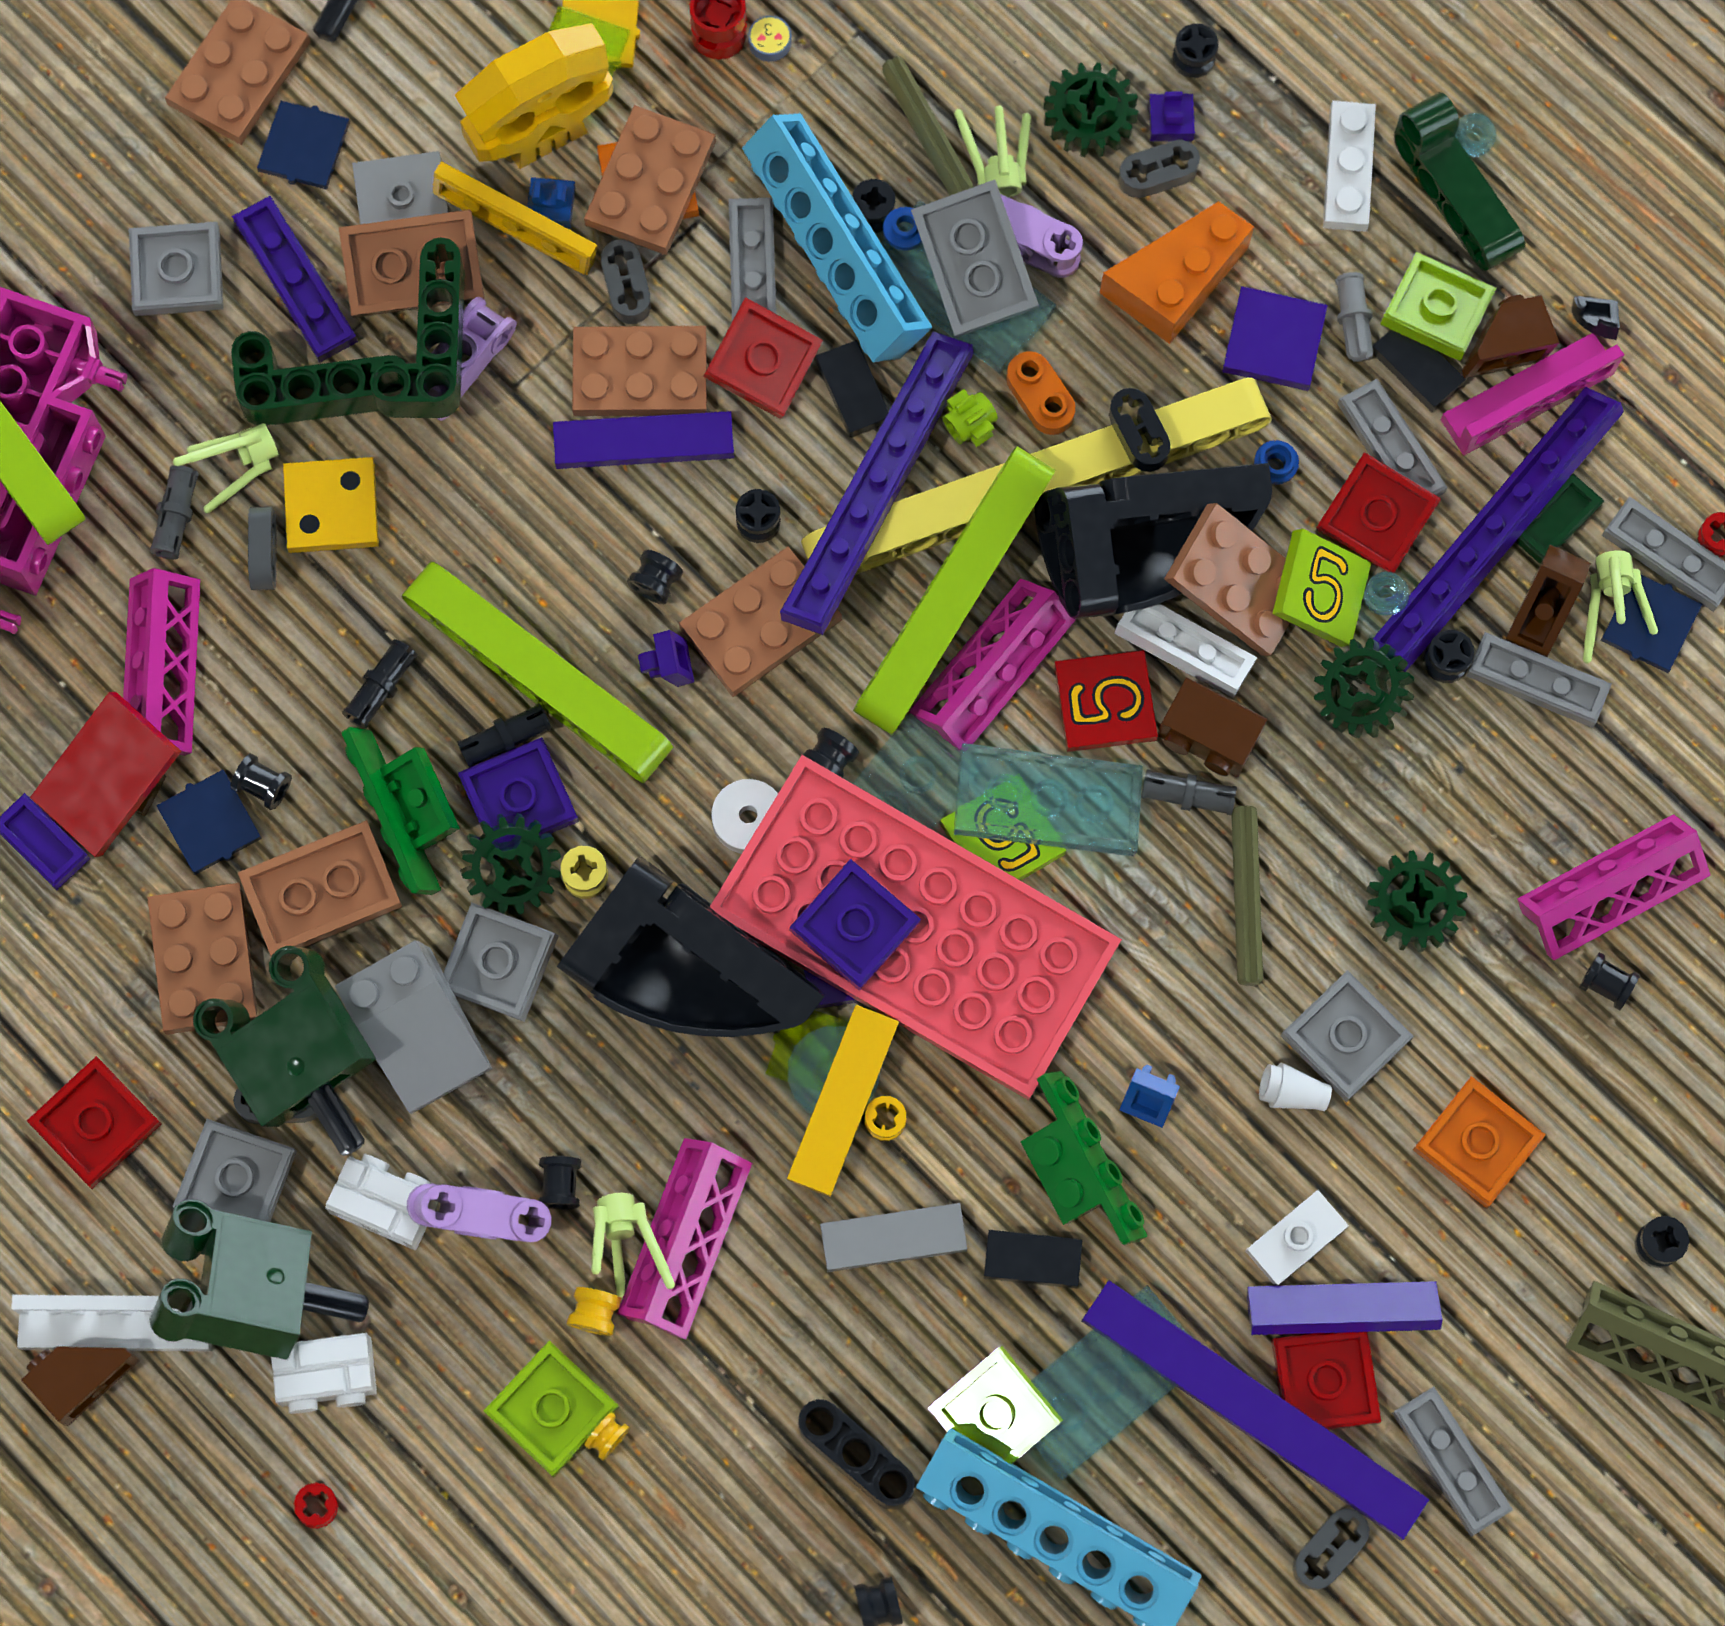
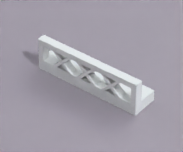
M12 1295L11 1309L19 1314L17 1348L20 1350H54L58 1346L126 1348L129 1351H211V1344L189 1339L172 1342L159 1338L151 1329L149 1319L159 1296Z

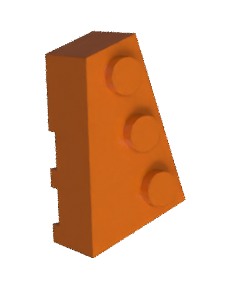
M1218 201L1103 272L1100 294L1170 344L1247 251L1254 226Z

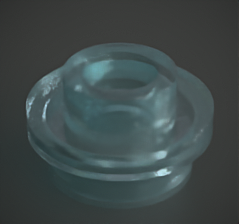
M1471 113L1459 119V127L1455 136L1468 155L1476 157L1484 155L1491 150L1496 140V130L1488 117L1480 113ZM1470 132L1476 133L1481 140H1470L1466 137V134Z
M1380 572L1374 575L1369 580L1364 591V601L1368 609L1375 614L1385 616L1396 614L1404 609L1410 597L1407 583L1400 576L1392 572ZM1386 594H1391V595H1393V596L1388 597V598H1381L1383 595H1386Z

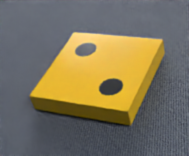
M373 457L283 463L286 540L289 553L379 547L375 462Z

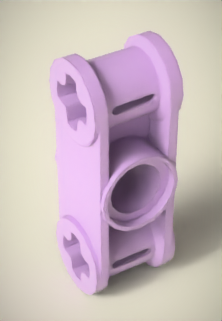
M1001 194L1023 261L1054 277L1062 278L1072 275L1079 267L1080 253L1083 246L1082 235L1078 229L1044 214L1031 205L1019 203ZM1061 248H1066L1062 254L1058 253Z
M480 296L474 298L464 309L462 354L469 355L470 359L462 363L461 397L479 377L493 357L506 346L515 331L517 323L511 317L504 319L486 306V301ZM439 343L432 354H443L450 346L445 343ZM437 385L432 387L427 394L439 397L444 395L449 388L444 385ZM447 417L437 418V419H439L440 421H442V420H445Z
M421 1184L412 1190L407 1199V1211L415 1223L426 1227L451 1230L455 1234L494 1240L501 1238L513 1241L536 1242L543 1239L551 1227L550 1211L542 1202L534 1199L504 1195V1192L468 1186L456 1187ZM429 1200L440 1202L439 1211L428 1209ZM520 1214L529 1217L528 1226L518 1224Z

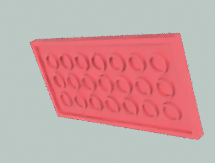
M801 755L710 905V908L759 944L879 1014L899 1021L898 1025L1027 1100L1030 1099L1039 1084L1037 1078L1046 1072L1122 940L804 755ZM850 859L921 918L916 928L860 991L789 931L790 926Z

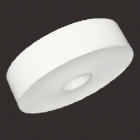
M754 779L738 780L723 788L717 795L712 807V825L719 841L728 849L742 854L778 793L768 784ZM750 810L756 813L757 818L752 823H744L740 819V815L744 811Z

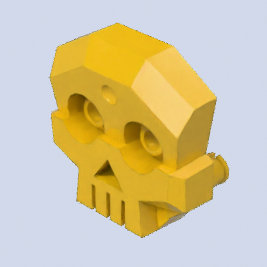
M589 23L548 31L493 60L455 94L456 99L467 115L460 121L463 137L479 162L495 161L510 156L519 169L537 161V155L542 158L552 153V147H555L557 150L567 145L568 139L572 142L588 134L583 119L607 102L613 93V78L608 71L609 63L606 46L594 25Z

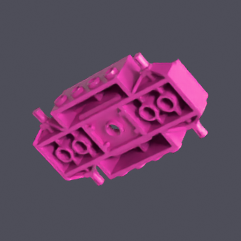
M0 287V401L77 504L106 435L93 410L72 404V402L91 388L93 384L97 383L121 392L124 389L123 384H126L127 374L103 366L99 358L97 331L89 317ZM0 482V584L36 596L62 536L50 545H47ZM0 610V629L16 634L18 631L16 625L20 627L21 616Z

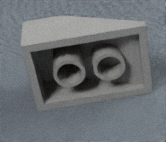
M415 940L335 985L350 1017L410 1114L493 1069L431 948Z

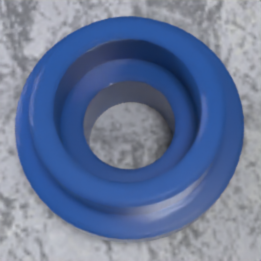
M899 207L892 210L886 216L883 224V234L886 241L892 247L902 251L912 250L922 244L911 212L914 208ZM902 222H908L913 225V228L908 232H903L897 226Z
M1280 440L1268 441L1261 445L1255 454L1254 464H1265L1270 459L1277 458L1283 462L1284 467L1275 470L1269 466L1271 483L1279 485L1290 481L1295 476L1299 466V457L1296 450L1290 444Z

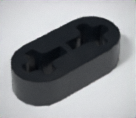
M1135 388L1120 390L1111 400L1109 410L1110 422L1131 463L1141 471H1157L1168 460L1171 446L1169 437L1144 392ZM1123 403H1128L1131 408L1139 406L1136 417L1138 425L1135 426L1129 414L1120 415ZM1144 434L1150 446L1159 445L1156 457L1152 458L1148 452L1140 454L1143 444L1140 435Z

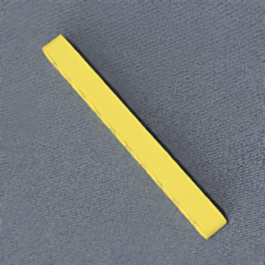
M1251 377L1240 379L1155 409L1171 444L1168 460L1165 464L1259 431L1272 421L1255 378ZM1133 417L1132 420L1136 426L1138 422L1136 417ZM1112 425L1031 454L1055 470L1043 492L1058 487L1089 484L1100 485L1099 482L1103 480L1134 476L1145 472L1137 469L1131 463ZM1144 434L1140 435L1143 441L1140 454L1148 452L1152 458L1156 457L1159 445L1150 446ZM1004 463L894 502L856 574L959 538ZM826 527L813 531L802 539L801 543L807 559L811 556Z

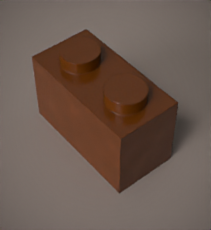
M1186 677L1160 725L1158 737L1164 739L1163 743L1166 747L1178 754L1187 755L1189 752L1205 760L1204 765L1212 772L1221 776H1228L1230 773L1238 778L1257 744L1268 719Z

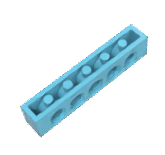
M802 114L772 115L742 147L751 162L754 173L762 180L773 198L774 206L784 216L794 233L796 242L806 252L816 269L818 278L826 285L838 305L840 314L853 329L860 341L862 350L870 357L872 362L901 359L932 328V325Z
M950 1427L916 1486L917 1489L924 1492L923 1497L927 1502L942 1510H948L950 1507L965 1516V1522L972 1529L985 1535H990L991 1532L1007 1541V1547L1016 1555L1028 1560L1034 1557L1050 1566L1049 1572L1054 1577L1067 1584L1077 1582L1092 1591V1598L1099 1604L1109 1609L1119 1607L1133 1615V1621L1138 1626H1176L1198 1588L1201 1574L1014 1464L1002 1460V1457ZM966 1476L977 1478L984 1487V1493L977 1496L967 1493L962 1487L961 1478ZM1007 1501L1018 1502L1024 1507L1026 1518L1021 1520L1009 1518L1003 1510V1503ZM1049 1526L1062 1528L1067 1533L1068 1542L1061 1545L1050 1542L1045 1535V1528ZM1091 1551H1101L1108 1556L1111 1566L1106 1569L1094 1568L1088 1562L1086 1554ZM1133 1576H1143L1151 1582L1153 1591L1147 1594H1139L1130 1587L1128 1579Z

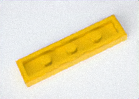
M442 161L438 165L433 176L432 192L434 195L462 210L471 209L473 216L579 273L588 275L595 263L597 244Z
M855 1005L788 1174V1181L831 1197L899 1021Z

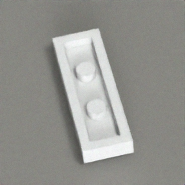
M1332 101L1323 228L1367 232L1370 215L1376 104Z
M1161 604L1124 613L1114 634L1233 699L1257 658Z

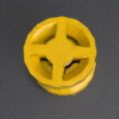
M576 1287L574 1298L577 1304L575 1311L568 1316L567 1325L589 1333L613 1336L615 1326L611 1320L613 1312L620 1308L622 1298L597 1289Z

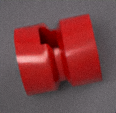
M690 0L692 42L698 52L707 58L715 60L728 59L738 54L744 47L747 39L745 0Z

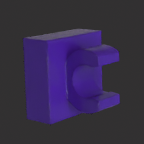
M1165 91L1164 94H1150L1148 101L1150 142L1193 141L1195 136L1193 94H1183V91Z
M671 630L653 634L656 650L638 655L641 673L649 672L650 678L661 677L677 687L694 683L687 640Z

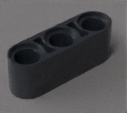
M817 1399L803 1406L799 1413L798 1428L801 1437L808 1445L879 1506L889 1510L903 1508L909 1503L914 1493L915 1481L913 1474L902 1462L833 1403ZM823 1411L832 1417L834 1425L826 1435H814L807 1429L806 1420L813 1412ZM858 1442L868 1448L870 1459L865 1465L851 1467L843 1460L842 1452L848 1444ZM897 1474L901 1476L907 1486L905 1494L897 1499L885 1497L879 1489V1482L885 1475Z

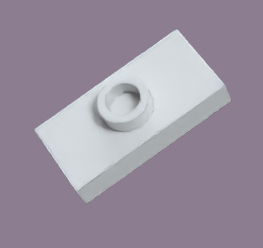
M1317 1190L1248 1247L1245 1252L1272 1284L1278 1286L1342 1233L1349 1225L1321 1192Z

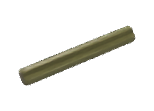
M897 56L886 61L883 64L882 73L949 195L974 187L904 59Z
M1254 806L1234 807L1231 815L1237 981L1240 985L1253 986L1261 984L1263 980L1257 809Z

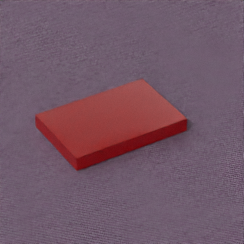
M108 692L30 798L94 857L103 856L182 751L117 692Z

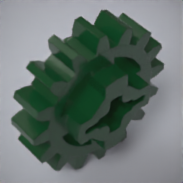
M1098 62L1094 65L1093 71H1086L1083 63H1078L1077 74L1072 75L1066 69L1062 70L1061 83L1052 80L1049 86L1050 95L1044 98L1043 109L1047 111L1044 116V125L1054 126L1051 132V139L1055 141L1063 137L1065 139L1064 150L1066 152L1070 151L1074 145L1080 147L1081 157H1086L1089 148H1095L1099 157L1104 156L1106 145H1109L1116 151L1120 149V136L1130 139L1133 130L1131 124H1136L1138 110L1134 109L1137 105V94H1127L1130 89V80L1125 79L1117 82L1118 70L1113 68L1107 74L1101 73V63ZM1090 100H1094L1093 108L1095 112H1092L1091 120H1088V111L1086 109L1089 108Z
M1368 638L1365 648H1363L1357 640L1352 639L1349 644L1350 651L1345 653L1337 646L1333 649L1337 658L1333 663L1322 660L1321 665L1327 670L1326 676L1314 678V682L1323 687L1322 692L1314 695V700L1321 705H1327L1320 714L1327 721L1334 719L1332 727L1342 733L1348 728L1349 734L1359 739L1363 729H1365L1367 734L1375 738L1378 737L1379 725L1383 724L1389 730H1393L1395 727L1391 718L1395 714L1401 717H1406L1408 714L1401 707L1402 701L1414 699V695L1405 689V685L1414 682V676L1408 672H1401L1408 665V662L1400 655L1394 657L1396 650L1387 643L1380 649L1379 643L1376 640ZM1363 661L1361 665L1350 667L1358 662ZM1389 677L1391 678L1390 694H1388L1386 683ZM1352 681L1369 685L1376 695L1372 696L1369 693L1365 694L1358 691V688L1352 684ZM1338 683L1340 685L1341 696L1339 697V699L1337 698ZM1377 710L1370 715L1364 716L1366 712Z
M519 813L516 814L513 823H508L503 814H498L497 826L492 828L486 821L480 822L484 833L480 837L469 833L467 839L474 847L472 851L464 850L460 853L461 858L470 863V866L460 870L462 878L474 879L467 887L469 894L472 896L482 892L481 906L486 909L495 901L497 902L498 912L505 914L508 905H514L518 914H523L524 902L529 900L537 908L541 906L537 895L541 891L552 894L554 889L549 884L548 879L549 877L557 878L561 876L560 870L551 865V862L561 858L560 852L557 849H547L555 840L551 833L538 836L542 826L540 822L534 820L526 827L524 826V817ZM515 835L512 841L499 844L494 842L499 837ZM535 845L539 850L541 858L539 871L531 865L530 861ZM496 855L512 860L517 855L516 859L525 873L513 868L507 869L504 873L505 869ZM481 857H484L491 866V872L487 876L488 880L486 883L480 872ZM523 884L527 886V888L521 891L506 893L509 887Z
M1411 850L1408 852L1404 863L1396 855L1392 856L1388 861L1390 870L1379 866L1374 875L1380 882H1370L1366 890L1369 894L1376 896V898L1368 900L1365 904V910L1377 912V915L1370 923L1371 927L1376 928L1383 925L1386 931L1382 940L1387 942L1393 936L1399 938V950L1404 951L1409 942H1415L1418 953L1425 950L1427 940H1430L1436 948L1442 946L1444 943L1442 932L1453 937L1459 929L1453 921H1462L1466 916V911L1457 907V905L1464 903L1468 898L1466 892L1456 891L1455 889L1462 880L1461 875L1449 877L1446 872L1449 869L1450 863L1445 861L1437 867L1433 864L1434 854L1431 852L1426 855L1423 861H1418L1415 851ZM1403 875L1402 889L1392 890L1391 893H1387L1389 885L1396 878ZM1425 876L1435 881L1439 885V887H1436L1433 883L1426 879ZM1412 892L1416 894L1418 901H1425L1420 911L1416 908L1415 902L1407 901ZM1445 910L1443 919L1433 927H1429L1431 921L1430 914ZM1393 916L1398 917L1407 925V927L1403 926L1398 921H1396Z

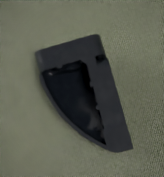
M1269 463L1119 477L1100 481V485L1089 484L1058 487L1042 493L1035 504L1034 512L1037 534L1046 569L1052 585L1059 596V600L1068 615L1073 619L1116 615L1148 608L1182 594L1164 578L1207 504H1219L1248 529L1253 531L1272 498Z
M641 856L627 870L557 965L558 969L591 992L596 1000L611 1009L648 1025L671 1032L698 1036L740 1037L793 1028L804 1023L825 996L818 987L781 957L753 940L710 908L711 903L686 884H678L666 899L663 895L674 880Z

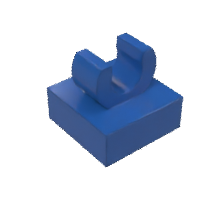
M531 177L527 207L563 227L571 229L576 189L575 181Z
M1145 1065L1142 1070L1136 1068L1119 1110L1163 1128L1180 1086L1175 1084L1176 1079L1172 1074H1169L1167 1079L1164 1080L1150 1074L1152 1070L1150 1065Z

